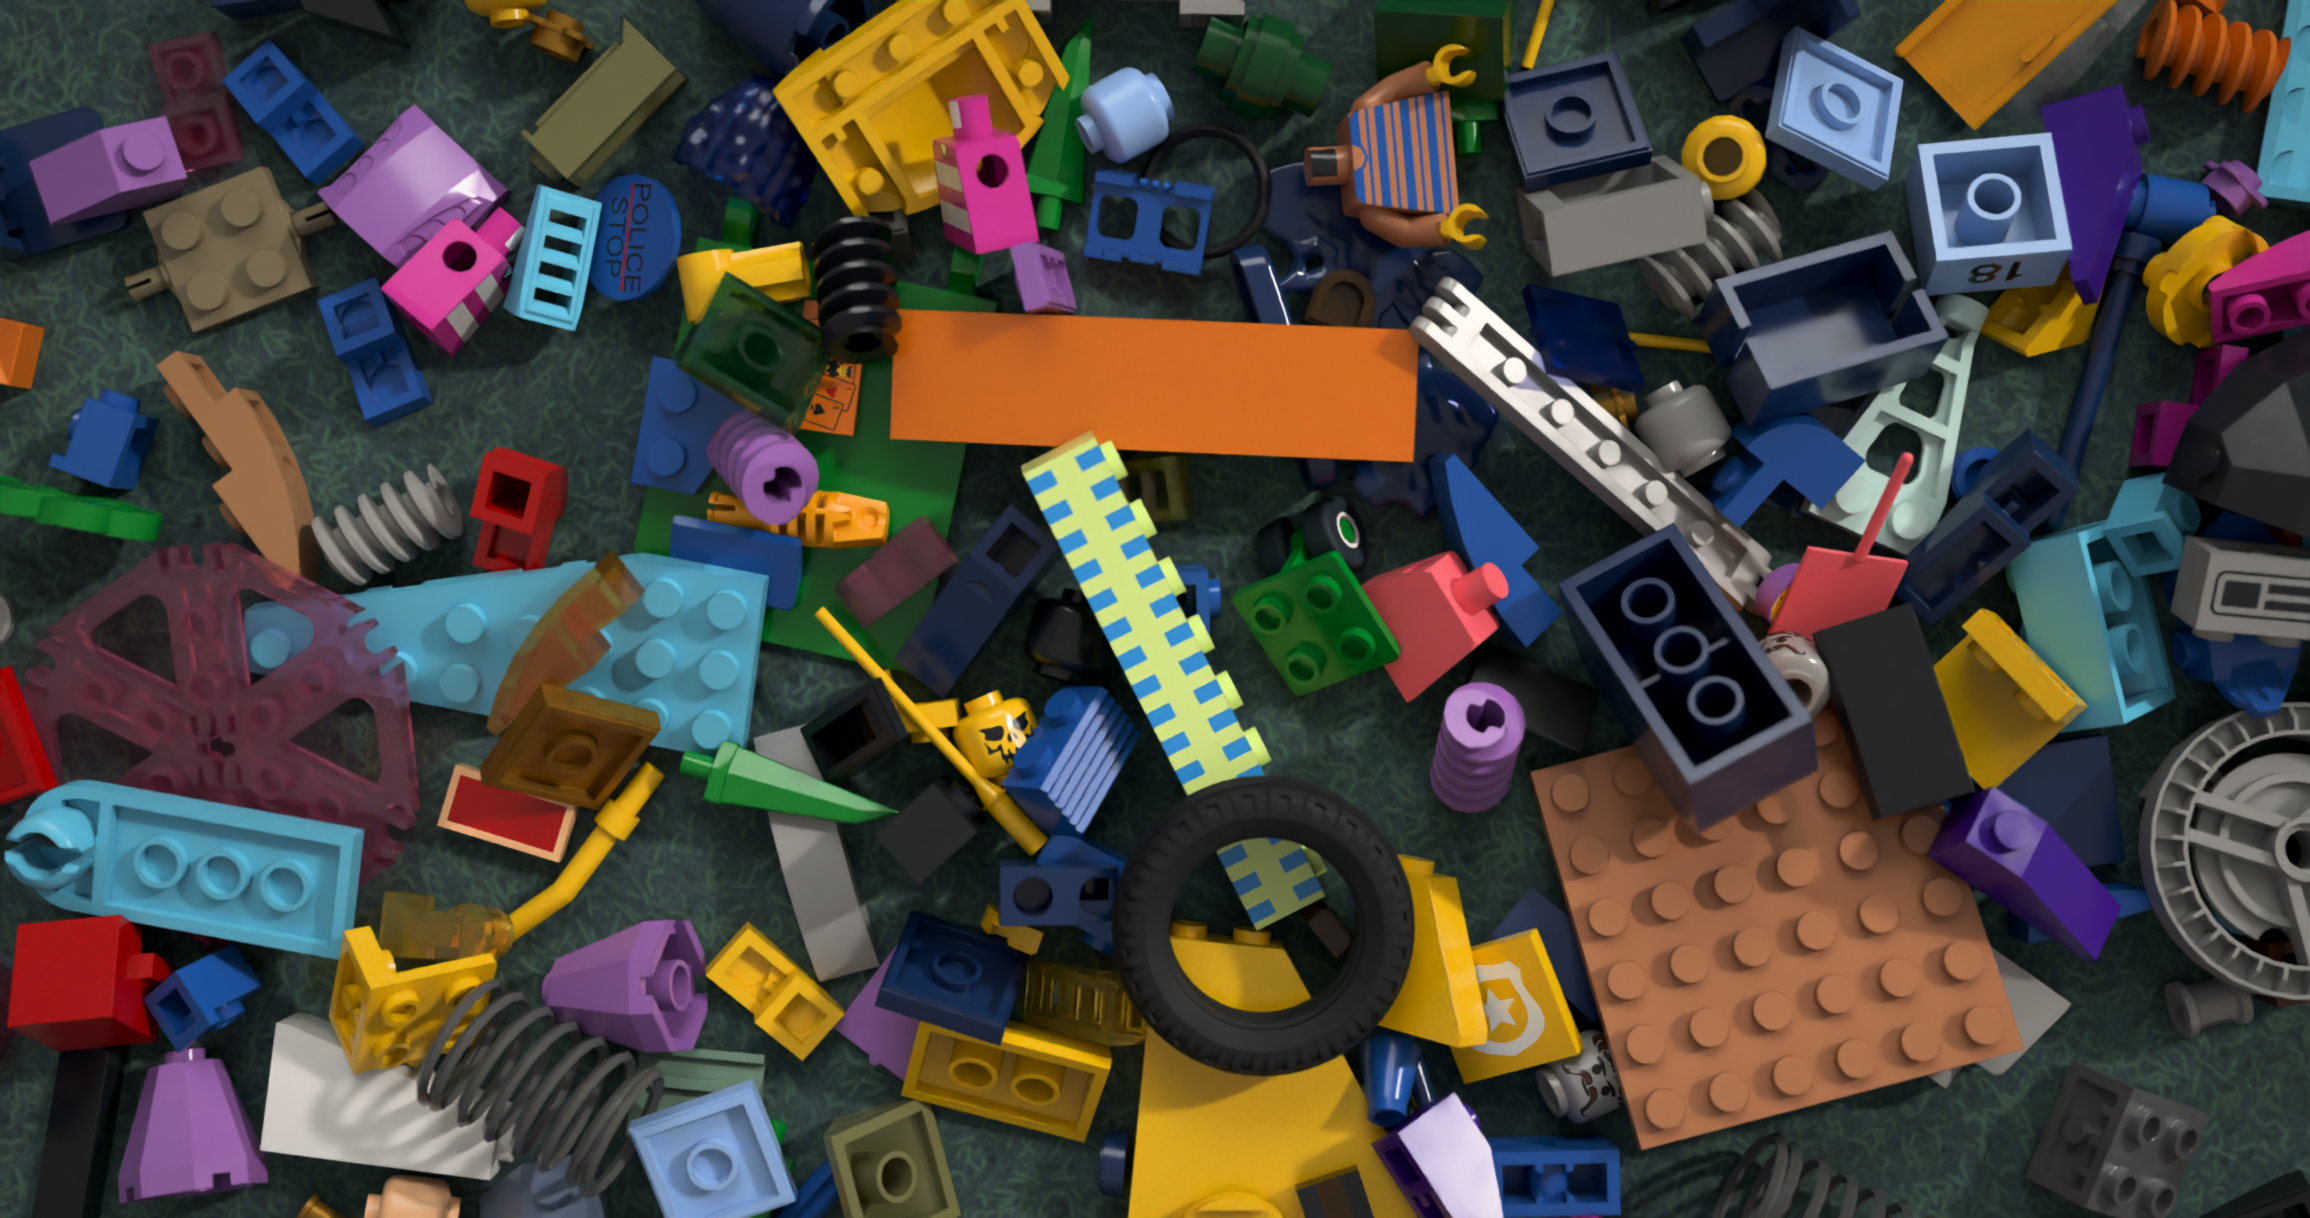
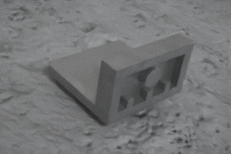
M2072 1060L2025 1178L2084 1208L2116 1218H2166L2172 1212L2177 1202V1188L2188 1161L2200 1145L2201 1129L2205 1122L2206 1114L2187 1105L2136 1088L2092 1067Z

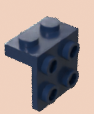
M81 106L0 130V260L11 263L19 262L120 232L129 227L131 223L129 209L50 227L29 168L30 161L95 131L105 129L102 117L98 111L87 106Z

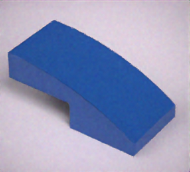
M270 38L222 79L256 124L272 135L304 177L317 186L365 145L309 78Z
M377 276L318 300L335 355L347 365L364 419L374 427L433 404L427 384L393 303L381 290L383 283Z

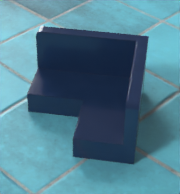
M1737 0L1693 25L1680 40L1713 99L1717 103H1722L1777 72L1783 38L1795 26L1829 42L1859 18L1861 12L1854 0Z

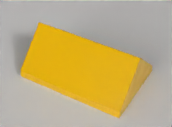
M1011 1020L1007 1022L1000 1046L920 1021L901 1096L1085 1143L1111 1068V1051L1107 1045Z

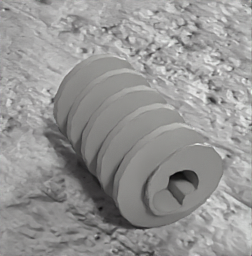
M1754 188L1740 197V202L1736 199L1725 200L1719 206V216L1714 214L1712 220L1706 221L1708 242L1655 254V260L1649 256L1639 257L1637 260L1638 267L1646 283L1656 297L1670 310L1676 309L1686 318L1692 320L1697 316L1692 297L1698 295L1705 301L1716 279L1736 274L1735 269L1738 267L1745 271L1759 268L1760 265L1756 255L1761 252L1773 263L1782 261L1783 255L1778 243L1782 238L1780 223L1769 203Z
M429 463L427 466L430 481L423 483L412 471L404 472L403 479L407 492L402 495L389 482L380 484L384 502L380 506L367 494L362 493L358 495L357 502L361 513L358 517H355L343 505L335 507L334 514L338 527L334 529L322 517L317 516L312 519L311 525L316 541L330 567L337 574L356 585H365L371 581L373 570L380 574L393 571L396 565V558L402 562H410L416 559L419 553L418 546L426 551H431L439 547L441 535L448 539H456L462 535L464 524L461 509L449 485L433 465Z

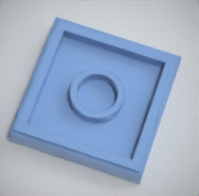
M1795 26L1783 38L1765 138L1875 191L1887 182L1889 178L1904 80Z
M754 1079L648 1114L630 1122L628 1131L664 1218H749L797 1201L798 1190Z

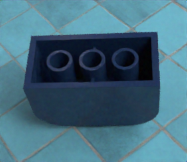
M1674 522L1558 583L1573 640L1595 685L1672 806L1692 832L1698 835L1818 771L1813 719Z

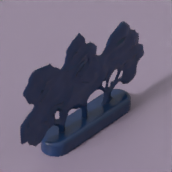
M1304 159L1286 163L1269 170L1271 196L1268 212L1261 225L1270 234L1286 242L1292 251L1294 259L1287 276L1277 277L1272 260L1267 250L1261 244H1249L1231 250L1230 253L1232 274L1249 323L1293 325L1284 295L1290 292L1310 295L1316 283L1325 275L1335 270L1349 269L1362 274L1374 288L1376 309L1369 328L1408 330L1416 317H1425L1422 313V308L1430 297L1438 298L1435 288L1442 278L1449 277L1456 280L1472 295H1475L1485 277L1473 267L1471 262L1451 248L1441 252L1437 250L1424 252L1418 247L1398 248L1364 229L1359 218L1344 215L1340 184L1307 186L1304 175ZM1318 254L1323 257V266L1306 272V260L1310 256ZM1421 344L1419 352L1414 462L1360 460L1355 466L1353 485L1361 500L1377 508L1390 503H1404L1423 519L1428 516L1430 511L1438 509L1434 498L1429 460L1437 452L1454 453L1472 471L1478 463L1479 447L1490 439L1500 414L1497 409L1456 374L1450 375L1434 367L1431 353ZM1294 457L1300 477L1309 492L1313 493L1331 487L1338 482L1340 478L1338 459Z

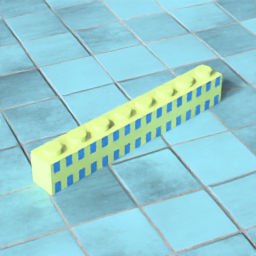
M1089 431L1021 465L1023 475L1187 796L1221 781L1247 776H1265L1261 766L1272 761L1255 726L1244 732L1242 731L1233 710L1244 704L1227 670L1214 675L1204 654L1215 649V646L1199 614L1197 613L1188 619L1183 614L1175 597L1187 590L1169 556L1157 562L1146 540L1156 535L1157 531L1140 498L1128 504L1117 482L1128 476V473L1112 441L1109 440L1098 445L1092 431ZM1255 838L1239 841L1216 851L1256 931L1325 897L1316 877L1327 872V869L1320 855L1305 846L1282 839Z

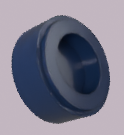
M1108 1130L1103 1136L1098 1169V1188L1102 1195L1125 1197L1127 1194L1132 1158L1131 1132Z

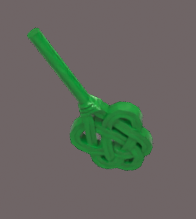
M0 475V513L20 516L36 524L56 527L63 526L110 537L143 541H157L159 539L163 513L144 509L126 501L68 492L61 488L42 484L33 486L21 482L18 478Z

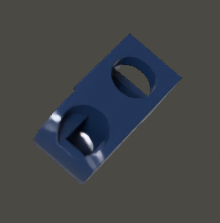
M998 859L1000 926H1053L1112 921L1114 896L1119 881V866L1096 862L1051 863Z

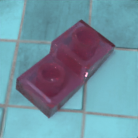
M209 31L147 45L166 105V109L158 111L160 117L166 116L185 172L244 159L241 130L234 97L222 81L228 75V70L218 32Z

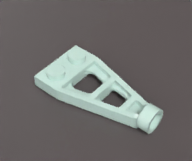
M1956 293L1939 295L1934 306L1943 326L1957 332L1954 339H1948L1930 366L1931 369L1941 373L1944 378V386L1935 414L1928 418L1900 405L1899 397L1907 384L1905 382L1869 393L1838 434L1842 441L1866 460L1868 448L1889 424L1897 422L1918 433L1922 443V450L1917 475L1911 482L1907 484L1902 483L1873 543L1903 558L1937 526L1946 505L1974 346L1989 313V309L1983 304ZM1865 461L1822 510L1805 497L1799 511L1861 538L1890 477L1870 469Z

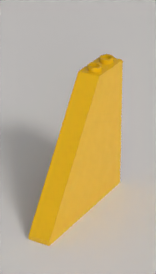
M1170 920L1169 934L1171 944L1181 968L1201 991L1214 1000L1244 1011L1271 1012L1296 1006L1312 998L1283 942L1271 940V930L1261 928L1256 931L1255 927L1234 926L1233 936L1207 933L1208 924L1203 922ZM1147 1023L1127 1218H1181L1186 1207L1192 1203L1202 1201L1213 1194L1232 1191L1249 1193L1258 1196L1266 1202H1271L1279 1208L1283 1218H1305L1295 1185L1357 1165L1374 1218L1418 1217L1371 1145L1372 1142L1387 1131L1385 1127L1375 1125L1368 1120L1366 1093L1344 1053L1320 1066L1293 1074L1279 1076L1239 1075L1221 1071L1191 1059L1163 1040Z

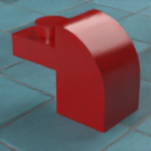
M497 447L484 454L469 515L483 520L472 565L493 572L522 568L523 571L544 568L555 521L563 515L566 507L569 476L566 467L505 447Z

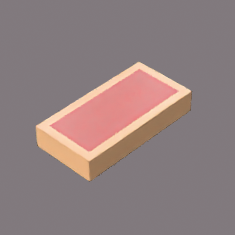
M460 763L455 765L437 826L559 863L565 858L580 806L482 785L480 769Z

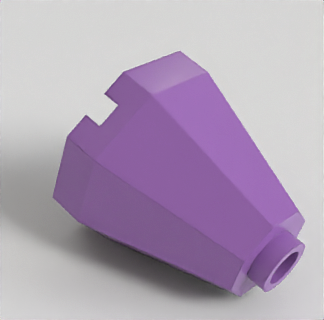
M644 921L557 958L550 973L543 980V1003L554 1012L556 1023L559 1025L575 1021L584 1033L596 1037L602 1036L605 1040L645 1053L693 1050L708 1012L707 993H696L694 974L705 976V953L691 921Z
M205 1048L185 1049L179 1053L177 1051L164 1053L165 1064L149 1068L147 1071L118 1175L120 1204L160 1201V1196L164 1195L176 1198L192 1197L268 1183L266 1155L264 1151H260L261 1144L222 1059H205Z

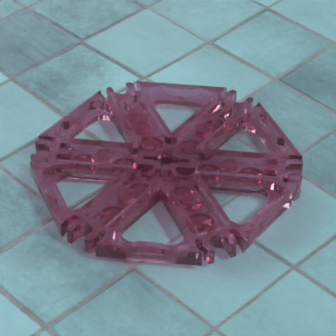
M220 541L202 545L204 564L202 568L198 567L192 561L190 545L186 543L157 550L45 630L57 636H50L39 640L36 647L52 655L55 660V670L52 671L43 665L29 668L24 676L30 683L21 687L23 697L58 786L65 784L57 726L60 718L65 713H74L154 753L111 784L266 812L268 809L277 814L364 829L358 888L396 863L397 861L391 859L403 853L405 845L390 838L387 833V824H394L400 829L407 830L416 824L418 817L414 812L421 808L405 664L402 662L394 666L387 674H380L379 668L392 661L399 651L395 646H392L374 654L366 648L364 644L365 635L379 625L375 618L363 620L350 628L347 627L348 622L357 613L367 610L366 608L233 542L223 545ZM242 589L255 590L305 615L314 627V638L307 648L252 686L239 591ZM149 594L159 598L167 610L176 685L97 646L94 640L97 628L142 595ZM351 698L363 699L371 705L375 713L381 775L376 783H372L290 742V740ZM219 734H221L223 742L233 743L235 753L225 757V760H223L221 752L211 751L209 742L218 738ZM55 786V787H53V788H51V789H48V790H46V791L37 793V798H39L41 795H43V794L46 793L47 791H50V790H52V789H54V788H56V787H58V786ZM178 931L210 948H214L218 944L225 948L233 943H239L233 940ZM254 945V948H261V947H263V946H260V945Z

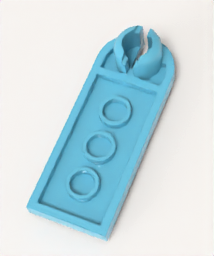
M75 780L47 791L37 798L29 807L24 819L18 821L6 835V840L22 842L31 836L41 833L53 841L32 838L6 851L5 862L12 875L21 883L34 888L45 900L62 909L97 916L122 915L130 920V922L339 960L344 931L354 929L364 829L95 780Z

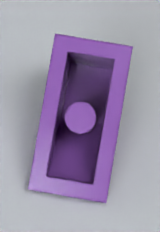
M166 116L95 131L29 162V168L50 227L182 197L187 180V175Z

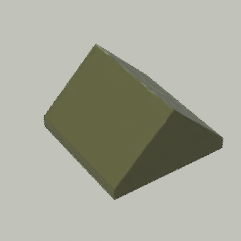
M907 1098L834 1118L823 1136L845 1218H957L961 1216L931 1103Z

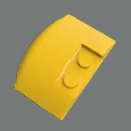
M899 0L825 51L819 47L789 73L772 92L853 216H869L868 212L895 211L899 208L903 209L905 215H909L940 204L932 144L934 139L954 135L948 100L968 95L987 94L992 128L1016 134L1022 149L1045 122L1039 116L1043 112L1055 84L1064 91L1070 77L1025 0ZM981 159L977 164L976 172L981 166Z

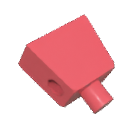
M1446 551L1376 575L1361 585L1401 647L1398 659L1384 665L1406 702L1415 699L1500 628L1499 619L1490 606L1507 597L1509 589L1505 576L1496 565L1488 562L1469 572L1457 553Z

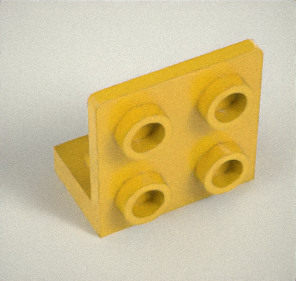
M1981 608L1962 625L1969 634L1935 664L1934 669L1970 776L1985 790L1990 787L1996 789L2084 711L2088 705L1996 612Z
M370 926L344 931L328 1017L353 1074L379 1068L392 1069L405 1062L424 1058L437 1032L462 998L478 984L495 978L497 963L493 955L486 953L396 973L392 954L387 949H380ZM491 990L483 995L462 1018L446 1042L441 1054H448L468 1024L488 1005ZM478 1034L475 1036V1038L472 1040L468 1047H471L473 1045Z

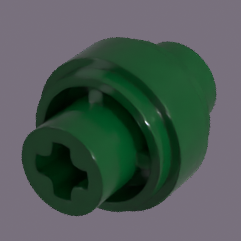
M1264 12L1261 17L1250 13L1242 28L1210 16L1197 47L1190 71L1221 83L1217 99L1228 103V111L1258 122L1261 117L1272 120L1279 107L1310 118L1324 91L1331 63L1301 51L1305 35L1294 31V23Z

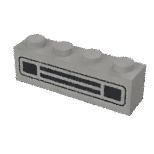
M2186 536L2170 611L2192 627L2193 635L2207 640L2230 642L2234 640L2235 633L2257 635L2259 641L2274 646L2299 647L2301 639L2310 640V547Z

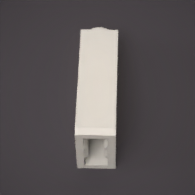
M299 1012L276 1023L260 1151L491 1180L506 1166L507 1162H513L515 1159L511 1155L510 1142L517 1123H514L506 1134L498 1140L487 1143L484 1140L482 1129L490 1106L478 1120L468 1126L460 1127L456 1122L455 1113L461 1094L451 1105L437 1112H433L429 1105L422 1106L417 1101L416 1080L422 1063L418 1068L403 1063L392 1069L379 1068L353 1074L331 1023L311 1014ZM433 1069L428 1084V1093L430 1091V1087L435 1078V1075L438 1071L436 1069ZM477 1090L469 1110L480 1099L484 1090ZM509 1101L506 1103L497 1124L505 1116L513 1103Z

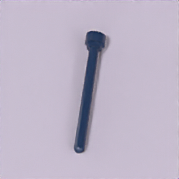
M2122 231L2108 270L2111 277L2057 454L2074 468L2076 478H2078L2137 281L2143 280L2142 276L2145 267L2154 256L2161 252L2163 242L2147 235ZM2071 499L2039 524L2040 529L2047 533H2053L2061 529Z

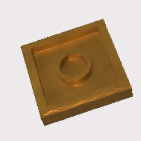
M541 683L479 767L482 785L599 810L661 730L658 712Z

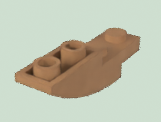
M175 351L157 364L156 367L168 382L163 389L170 402L186 417L193 416L205 432L206 436L202 438V444L206 451L220 466L225 469L229 467L232 469V471L212 485L224 501L219 505L223 517L238 533L249 535L261 552L257 557L260 567L275 584L281 587L286 585L288 590L311 589L320 582L319 546L311 525L314 514L307 487L295 455L277 420L258 392L235 387L227 393L201 356Z

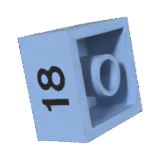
M2051 133L1917 145L1905 178V191L1921 289H1924L1926 295L2054 285L2072 251Z

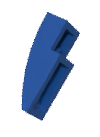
M1437 452L1429 460L1434 498L1451 550L1459 555L1469 572L1488 562L1496 565L1501 570L1508 583L1509 592L1507 597L1490 607L1499 619L1500 628L1498 629L1508 642L1527 648L1563 613L1557 604L1521 566L1540 547L1454 453Z

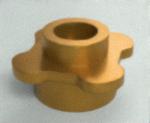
M548 10L545 19L533 14L527 15L526 21L534 24V29L528 42L532 47L572 64L578 63L583 49L588 51L594 50L595 44L589 42L588 37L582 34L585 25L580 21L554 10Z
M1615 373L1608 374L1609 381L1590 385L1593 398L1596 403L1629 430L1627 422L1636 420L1639 417L1630 382L1617 385Z

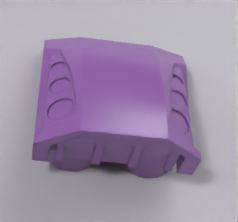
M414 104L402 113L370 149L330 186L321 188L317 193L334 213L380 255L400 269L450 220L456 217L476 232L511 194V191L485 170L439 128L425 112Z

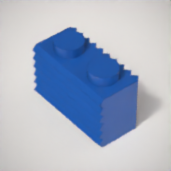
M1064 685L1057 689V692L1046 702L1044 707L1045 716L1039 719L1040 725L1032 730L1034 735L1028 738L1027 742L1015 753L1013 758L1014 767L1008 770L1009 776L1001 780L1003 787L1044 834L1082 838L1142 734L1141 731L1134 728L1135 724L1128 720L1129 716L1121 712L1122 707L1115 704L1116 699L1108 695L1109 691L1102 687Z

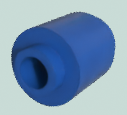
M2142 173L2122 231L2147 235L2163 243L2174 245L2186 233L2200 226L2206 219L2216 215V202L2213 198H2209V190L2204 183Z

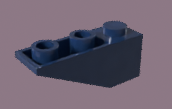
M1010 504L967 555L897 653L894 660L944 700L1064 555L1058 542Z

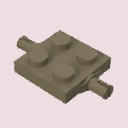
M261 166L142 212L157 246L159 265L137 274L126 276L125 285L126 287H137L128 291L136 302L170 289L179 299L193 333H202L319 288L307 259V240L305 236L330 226L338 225L340 222L337 214L330 213L332 210L324 200L294 212L282 199L270 168Z

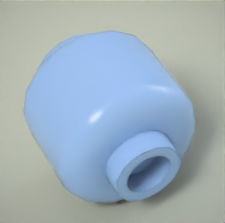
M1125 67L1083 90L1080 98L1083 115L1075 119V126L1082 142L1091 154L1101 150L1108 159L1121 164L1164 142L1169 132L1168 121L1174 119L1175 114L1167 91L1154 73L1150 72L1144 75L1138 69Z

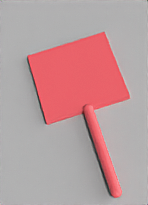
M1905 452L1901 454L1854 553L1807 547L1767 634L1778 631L1796 632L1814 642L1812 634L1817 631L1887 609L1909 563L1907 560L1868 554L1913 463L1914 457L1911 453Z

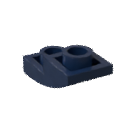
M1530 887L1491 934L1492 940L1537 928L1567 1004L1595 1025L1600 1018L1571 919L1533 887Z

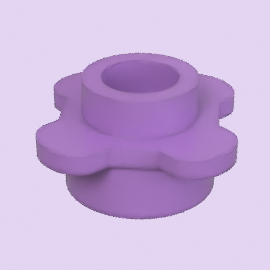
M2233 159L2230 163L2222 161L2220 164H2216L2212 160H2207L2203 164V168L2208 176L2201 183L2206 184L2209 190V198L2215 200L2216 208L2231 218L2238 219L2251 205L2261 210L2268 205L2266 198L2257 191L2262 186L2261 179L2244 163Z

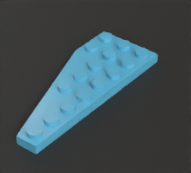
M641 552L620 555L618 559L587 563V560L565 562L559 567L523 571L522 568L428 580L421 585L392 588V585L369 588L361 593L330 597L328 594L254 603L244 613L241 670L514 720L538 686L541 683L658 712L661 730L649 745L684 752L690 750L716 757L722 741L734 742L739 744L740 747L747 749L769 576Z

